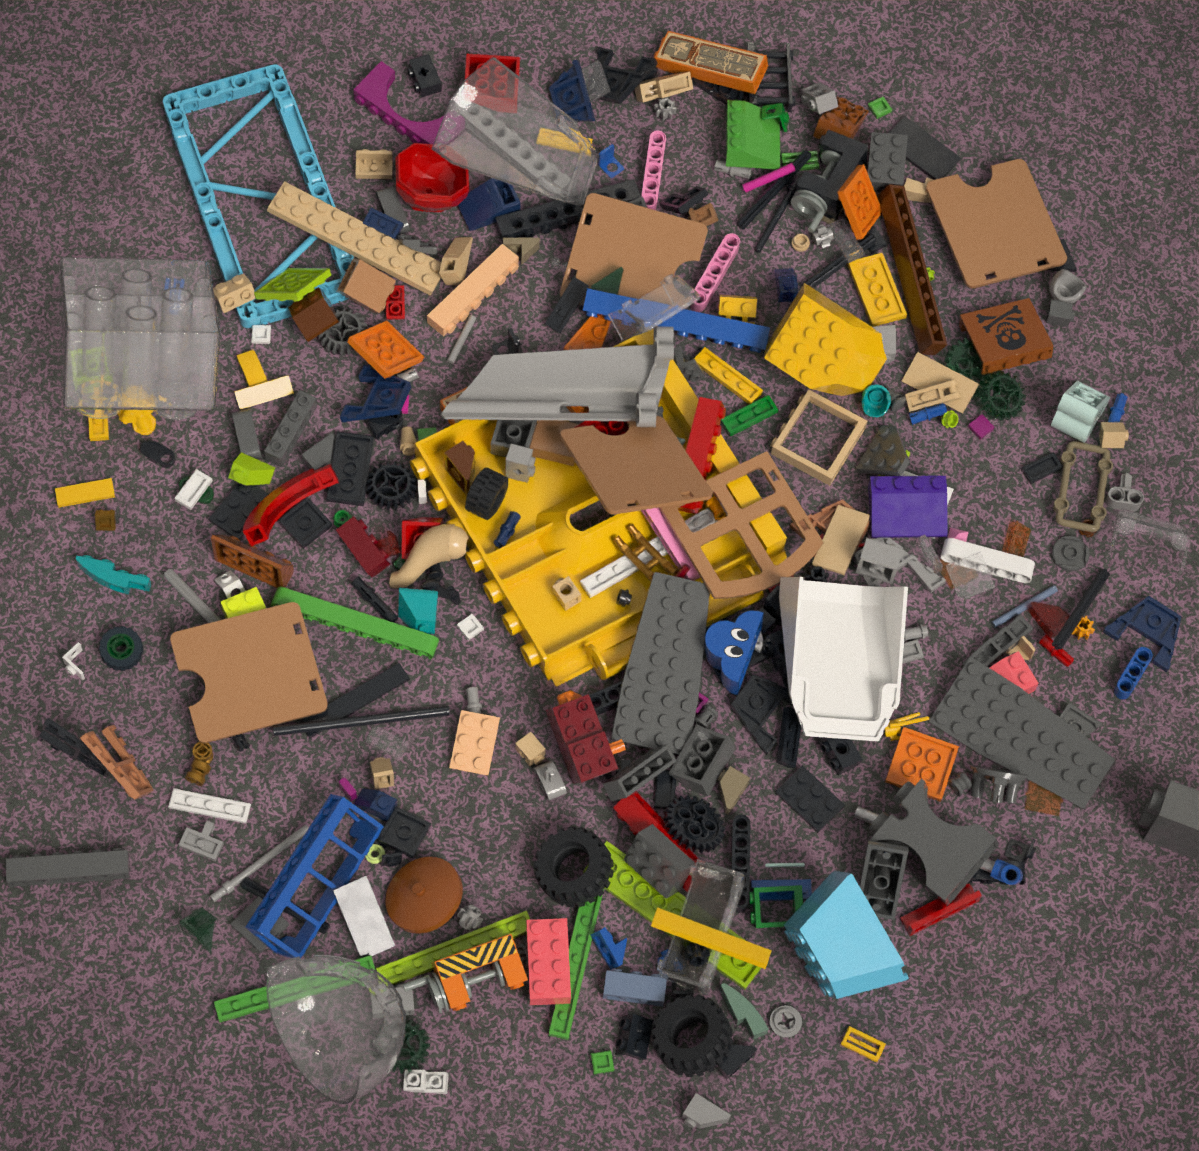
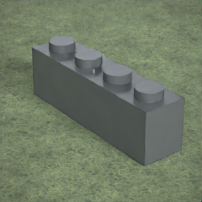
M668 744L655 747L604 782L603 786L611 801L627 798L677 761Z

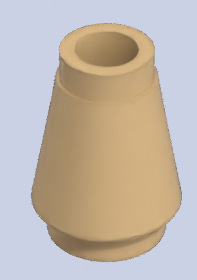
M404 427L401 429L400 450L406 456L414 455L415 443L417 442L411 427Z

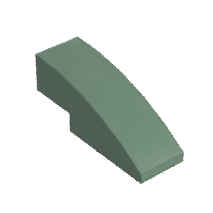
M725 983L721 984L719 990L736 1025L744 1022L752 1040L766 1035L769 1029L755 1007L738 991Z

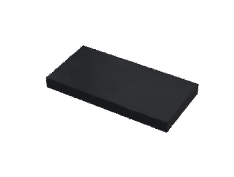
M906 116L889 132V134L908 135L906 160L933 180L944 178L961 160L960 156Z
M336 432L331 466L338 477L339 483L328 487L326 502L364 506L367 487L366 480L369 475L374 436Z

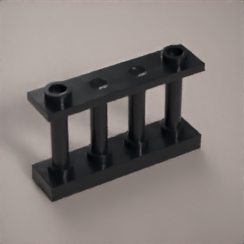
M747 42V51L767 55V59H785L786 67H768L765 74H786V82H761L757 91L759 89H787V97H760L757 93L752 94L748 92V102L756 106H760V104L782 103L787 105L788 112H791L792 106H795L796 97L792 96L791 61H793L794 53L793 50H790V43H786L785 52L755 50V42Z

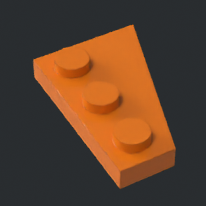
M597 315V318L589 317L564 346L563 350L602 348L612 321L604 320L603 315Z

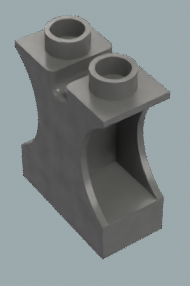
M921 778L916 785L908 781L894 798L900 804L903 811L907 813L906 817L898 819L893 814L889 816L883 811L869 827V830L874 834L870 840L908 847V850L916 854L924 863L928 890L948 906L999 844L997 839L978 823L969 826H957L938 818L929 807L928 787L925 781Z

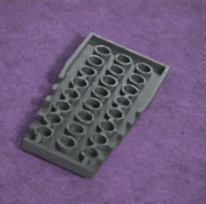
M655 572L652 575L653 578L648 589L640 623L637 627L631 654L622 679L610 740L617 741L622 739L625 744L647 749L668 744L672 753L679 755L692 734L695 719L710 592L704 583Z
M973 657L969 658L928 721L976 753L1010 771L1029 775L1027 780L1082 809L1085 808L1115 761L1112 756L1019 686Z

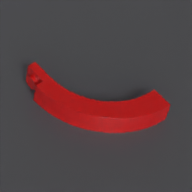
M331 464L315 471L312 468L290 479L266 496L252 510L243 526V533L251 547L268 540L273 525L295 504L322 489L339 483Z

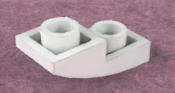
M405 1070L403 1090L408 1092L447 1094L449 1074L447 1072Z

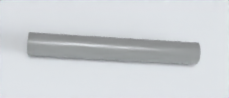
M469 316L447 362L454 364L476 320L475 316Z

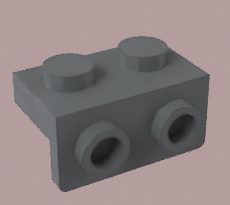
M681 346L674 348V362L687 381L695 382L705 377V372L696 360H691Z

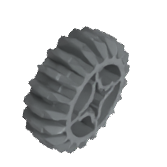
M336 308L335 313L339 323L318 335V339L321 341L322 347L326 346L327 352L332 350V353L335 355L337 351H340L342 357L345 351H347L348 355L351 354L350 350H353L355 353L357 352L346 340L350 336L366 330L367 324L364 323V318L360 317L358 312L353 314L352 308L348 312L345 308L342 311ZM344 326L343 336H341V331L343 330ZM330 336L339 339V341L332 339Z

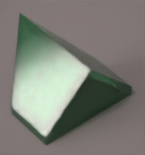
M622 267L618 268L592 285L591 289L618 295L624 269Z
M201 907L183 918L179 924L182 932L211 954L214 923L217 918Z

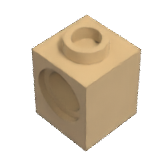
M569 576L565 579H558L552 586L554 595L565 611L582 601L581 593ZM565 589L571 591L567 595L561 593Z
M532 732L515 743L516 751L522 758H526L525 761L529 766L533 764L538 765L544 760L546 749Z

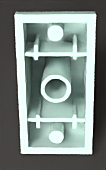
M1076 381L1063 394L1051 427L1085 443L1111 397Z

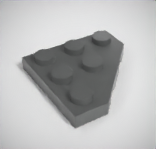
M880 426L856 467L858 472L902 476L910 460L906 455V449L900 437L901 434L896 426Z

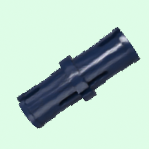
M511 511L504 524L500 526L499 534L493 542L496 547H504L510 536H513L514 529L521 519L517 512Z

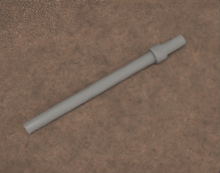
M305 824L232 880L224 882L220 889L210 895L211 900L216 902L226 893L230 894L235 890L234 887L240 884L245 877L252 875L304 836L309 827Z

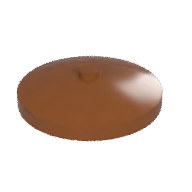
M422 857L409 862L395 874L388 886L385 903L389 917L399 928L410 933L420 934L438 929L451 919L460 905L463 893L460 875L450 863L441 858Z

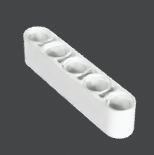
M954 538L944 540L941 559L947 563L1022 583H1030L1032 580L1035 563L1024 557Z

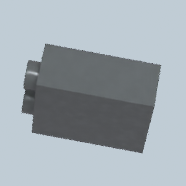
M1170 780L1164 792L1154 789L1149 802H1146L1138 821L1139 825L1147 827L1143 840L1199 861V790Z

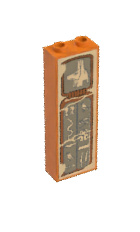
M668 31L666 36L662 38L660 48L654 54V59L658 62L656 66L658 69L674 74L689 71L691 78L752 94L756 93L768 68L767 55Z

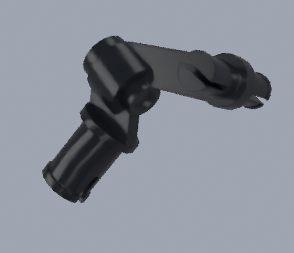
M440 563L429 567L428 579L422 583L423 590L438 591V597L449 599L455 605H459L461 603L459 592L453 586L443 588L440 585V581L443 578Z

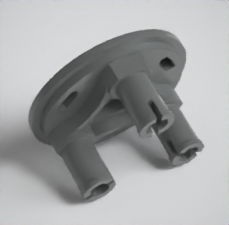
M970 765V769L973 772V785L970 796L983 798L985 781L990 780L993 783L990 801L996 802L997 798L998 803H1003L1004 789L1007 786L1004 802L1016 804L1019 786L1021 787L1022 781H1025V778L1028 779L1029 775Z

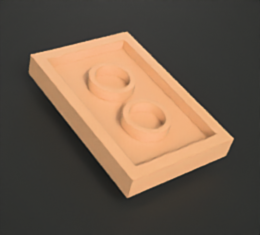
M461 710L449 768L488 776L500 718Z

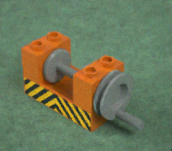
M507 934L431 962L434 973H432L433 978L426 975L403 984V988L407 992L427 984L435 1008L439 1014H442V1009L448 1012L452 1008L453 1011H458L467 1007L466 1003L470 1002L472 998L470 985L496 976L500 986L510 987V990H514L524 986L523 982L528 979L512 934ZM490 963L492 964L493 969L468 978L465 975V972Z

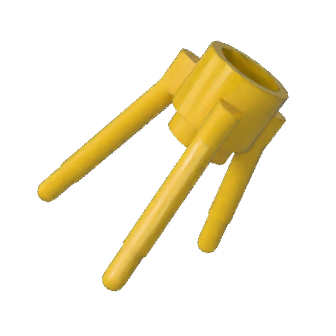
M917 712L890 720L887 727L884 728L885 737H890V741L899 740L900 736H897V734L901 733L900 726L927 721L929 717L912 719L920 716V713Z

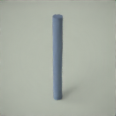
M1053 585L993 620L991 624L994 628H997L1058 592L1056 586Z

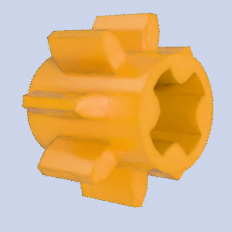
M1087 616L1083 617L1072 635L1076 634L1078 640L1081 637L1088 640L1089 634H1093L1095 631L1094 628H1091L1094 621L1087 619Z

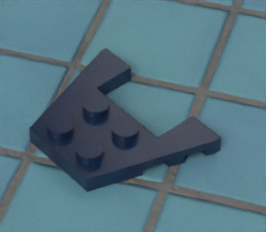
M363 365L358 376L360 382L374 383L364 406H344L340 415L341 422L400 414L411 390L410 382L394 375L384 379L377 371L371 369L370 366Z
M1148 596L1123 616L1121 615L1112 624L1106 626L1103 633L1118 641L1125 629L1130 627L1161 647L1152 663L1167 672L1170 668L1182 616Z

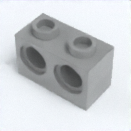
M821 82L801 89L802 104L818 114L838 107L835 90Z

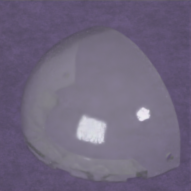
M313 955V958L309 959L295 957L267 968V999L275 1028L291 1060L304 1078L321 1095L338 1104L353 1102L375 1089L388 1076L396 1064L405 1038L406 1013L403 1008L402 998L391 982L373 968L369 970L360 966V962L332 955Z

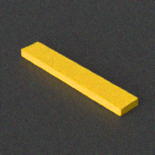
M658 907L651 923V927L766 969L772 951Z

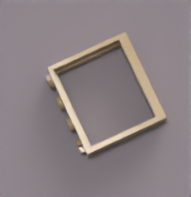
M808 390L805 395L802 394L800 396L797 409L793 408L790 412L788 423H783L779 431L781 433L780 436L773 439L770 445L772 447L771 454L830 486L866 429L868 421ZM809 402L855 426L828 471L782 446Z

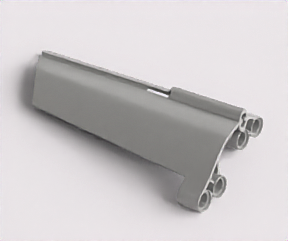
M654 326V344L493 355L473 382L456 400H452L445 407L440 416L444 419L636 421V427H656V414L669 362L674 360L673 327ZM588 406L589 413H560V407Z

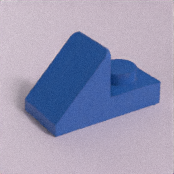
M606 927L590 934L610 969L623 964L627 938L614 943L613 937Z

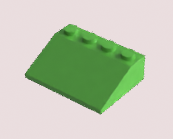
M728 100L726 110V166L779 169L780 118L762 120V108L747 101Z

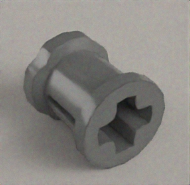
M705 705L701 714L695 717L694 724L709 729V724L713 719H717L718 713L709 705Z

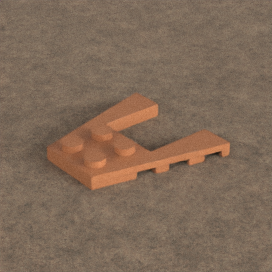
M115 725L108 726L101 732L123 760L116 763L94 731L85 733L80 737L124 787L128 796L135 800L148 795L154 790L143 771H139L133 763L136 761L132 754L129 755L124 748L126 743L123 738L120 737L118 739L114 730L117 728Z

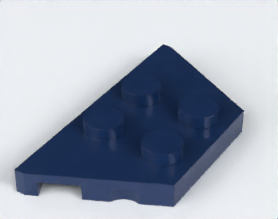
M576 59L572 62L574 65L567 72L564 71L559 76V79L549 87L557 119L560 121L593 122L596 120L580 62Z

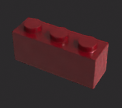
M353 516L336 531L366 573L374 577L390 565V562L387 560L389 555L383 548L379 549L377 546L379 541L372 533L368 534L366 531L368 526L365 522Z

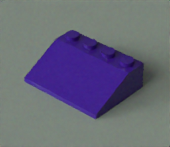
M870 476L868 497L871 538L947 537L946 476Z

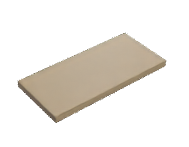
M917 352L902 379V382L917 390L956 380V390L960 394V399L944 404L962 414L979 386L978 383L919 352ZM949 389L943 390L945 396L950 394Z
M838 505L822 540L824 544L816 553L812 565L845 575L868 524L870 515Z

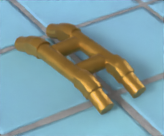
M633 523L627 529L639 544L638 547L631 551L619 535L613 539L619 550L649 581H652V575L654 574L651 569L658 563L675 576L679 570L645 539ZM644 550L653 557L647 564H644L637 557Z

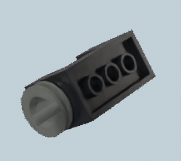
M828 130L825 136L822 135L819 141L820 150L818 155L820 156V162L827 166L822 176L804 171L802 177L799 176L796 180L795 187H797V190L791 200L795 211L808 219H812L808 227V231L814 233L823 216L835 220L838 218L843 208L842 202L838 198V190L858 165L864 164L865 168L867 166L868 145Z

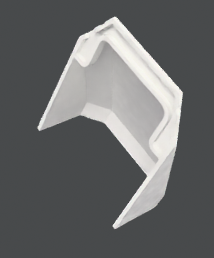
M803 577L780 578L779 601L789 695L805 736L867 741L880 740L884 728L887 727L893 711L897 709L900 702L908 587H874L805 581Z

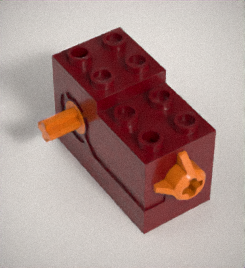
M570 690L558 695L559 705L547 709L545 712L572 783H582L618 769L613 755L626 750L622 739L612 743L608 742L589 694L581 696Z

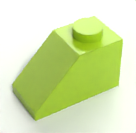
M241 452L233 462L228 478L243 485L270 484L276 467Z

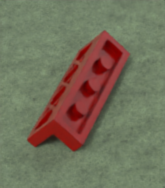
M969 883L950 905L947 906L937 899L901 917L900 920L909 936H912L979 902L982 895L979 890L974 892Z

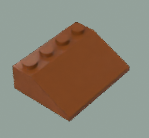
M211 536L215 561L273 587L287 586L294 573V568L290 561L278 559L268 551L263 552L258 550L256 546L251 547L249 543H242L234 536Z

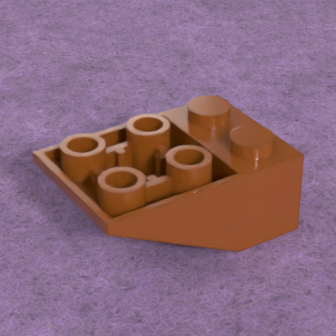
M837 96L838 107L823 113L819 118L813 137L820 139L822 135L825 136L828 130L854 139L869 111L860 105H855L847 99Z

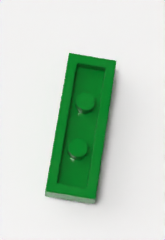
M767 395L724 417L720 423L729 437L778 413V408L771 397Z

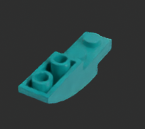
M88 555L76 556L78 567L91 579L109 589L128 595L130 588L150 591L151 581L146 575H133L124 570L116 571L115 564L107 559L97 560Z

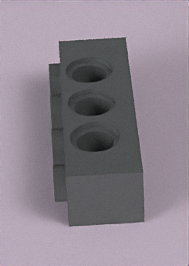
M299 390L264 451L266 461L280 467L284 466L317 408L316 397Z

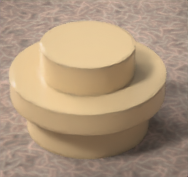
M797 234L793 237L791 244L796 251L803 252L809 248L810 240L804 234Z

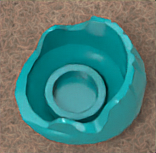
M878 384L867 387L862 393L863 411L870 417L877 418L883 416L891 404L889 391Z

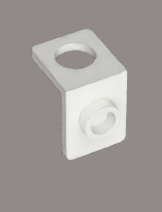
M231 570L215 579V582L223 589L227 599L231 597V591L235 588H239L240 593L245 592L240 579Z
M78 642L62 658L66 665V670L72 676L76 674L84 680L83 672L71 662L82 651L81 644Z

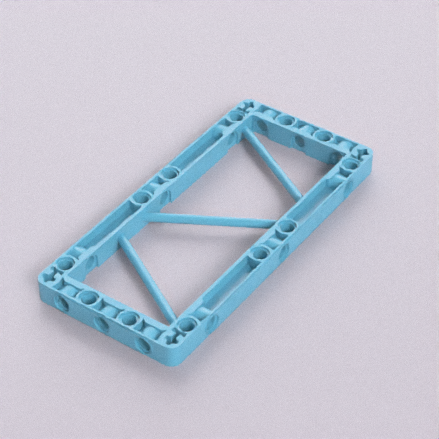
M276 64L171 93L163 98L164 111L200 215H202V220L224 282L231 280L234 276L243 274L221 211L217 208L213 190L273 200L276 193L210 182L204 164L272 99H274L277 110H280L278 113L305 185H308L306 186L308 193L335 207L281 66ZM261 90L262 92L270 90L204 155L200 156L193 134L190 133L186 113H190L191 110L197 111L225 103L226 100L232 101L260 93ZM311 234L254 291H257L274 277L285 271L318 237ZM327 243L333 260H336L335 265L340 279L330 282L325 281L323 284L316 286L314 290L319 287L331 301V304L339 303L338 301L342 302L348 299L336 291L346 273L345 270L348 269L354 257ZM254 300L235 308L241 325L244 328H252V325L268 324V322L272 323L292 317L288 307L294 302L292 300H270L253 303ZM245 312H248L249 318L245 316Z

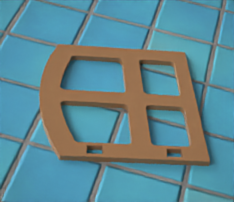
M767 451L706 480L727 517L697 532H691L678 511V508L685 504L659 507L713 599L748 596L778 585L781 577H791L814 557L824 544ZM760 469L773 488L774 494L748 507L739 508L728 491L726 484ZM773 471L778 480L773 481L769 473ZM780 507H784L802 535L804 542L779 565H774L749 525V522ZM802 520H804L805 524L808 527V529L805 531L799 523ZM731 531H737L761 570V574L739 580L721 581L702 551L701 546Z

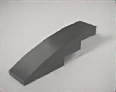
M1020 614L993 638H989L970 657L990 667L1016 646L1022 636L1026 637L1034 628ZM967 658V659L962 663L964 666H965V664L967 663V661L969 660V658Z

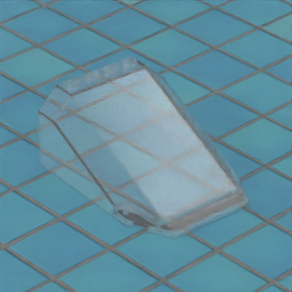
M492 57L466 78L453 95L432 147L434 152L453 165L578 206H582L599 157L598 152L591 145L587 137L584 138L578 130L580 126L573 118L495 57Z

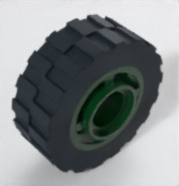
M117 626L114 629H109L106 634L104 633L102 640H100L99 651L103 662L109 668H113L116 671L130 670L141 661L144 652L143 644L136 631L134 632L131 628H126L125 626ZM119 646L126 647L125 651L118 652L116 650Z

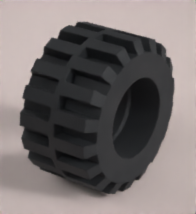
M488 467L484 468L477 475L469 489L465 509L485 520H489L503 502L508 489V477Z

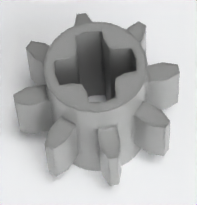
M668 97L662 100L659 99L658 104L654 106L656 117L660 116L663 121L665 118L672 119V115L676 114L677 110L674 107L675 101H671Z
M823 224L817 226L814 233H812L814 244L816 246L820 245L822 249L831 246L830 242L834 240L831 228H826Z
M474 905L461 908L457 914L460 918V926L466 930L479 927L483 921V918L480 917L481 910Z

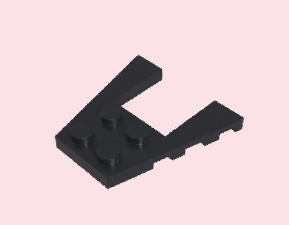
M50 718L46 719L42 727L44 730L38 737L40 742L46 741L51 744V748L64 752L76 761L77 759L85 764L86 767L106 778L110 774L109 770L83 741Z

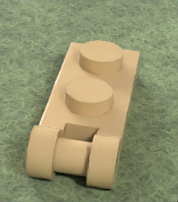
M956 380L905 394L909 412H916L925 409V407L929 408L959 400L960 394L956 390ZM949 389L950 394L945 396L943 390Z

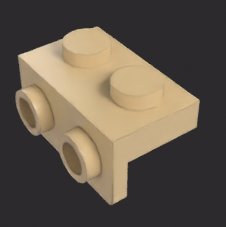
M368 149L356 151V179H392V151H370Z
M244 274L234 276L231 280L219 283L216 287L210 289L214 298L219 302L223 313L256 299L253 285Z

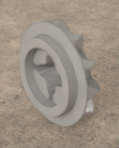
M780 1006L772 1012L770 1028L774 1031L775 1035H779L782 1038L793 1037L801 1029L802 1018L795 1008ZM783 1015L787 1020H792L789 1023V1029L784 1024H780L783 1020Z

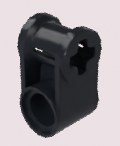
M402 411L397 415L370 418L366 424L374 437L380 439V436L388 435L393 430L402 426Z

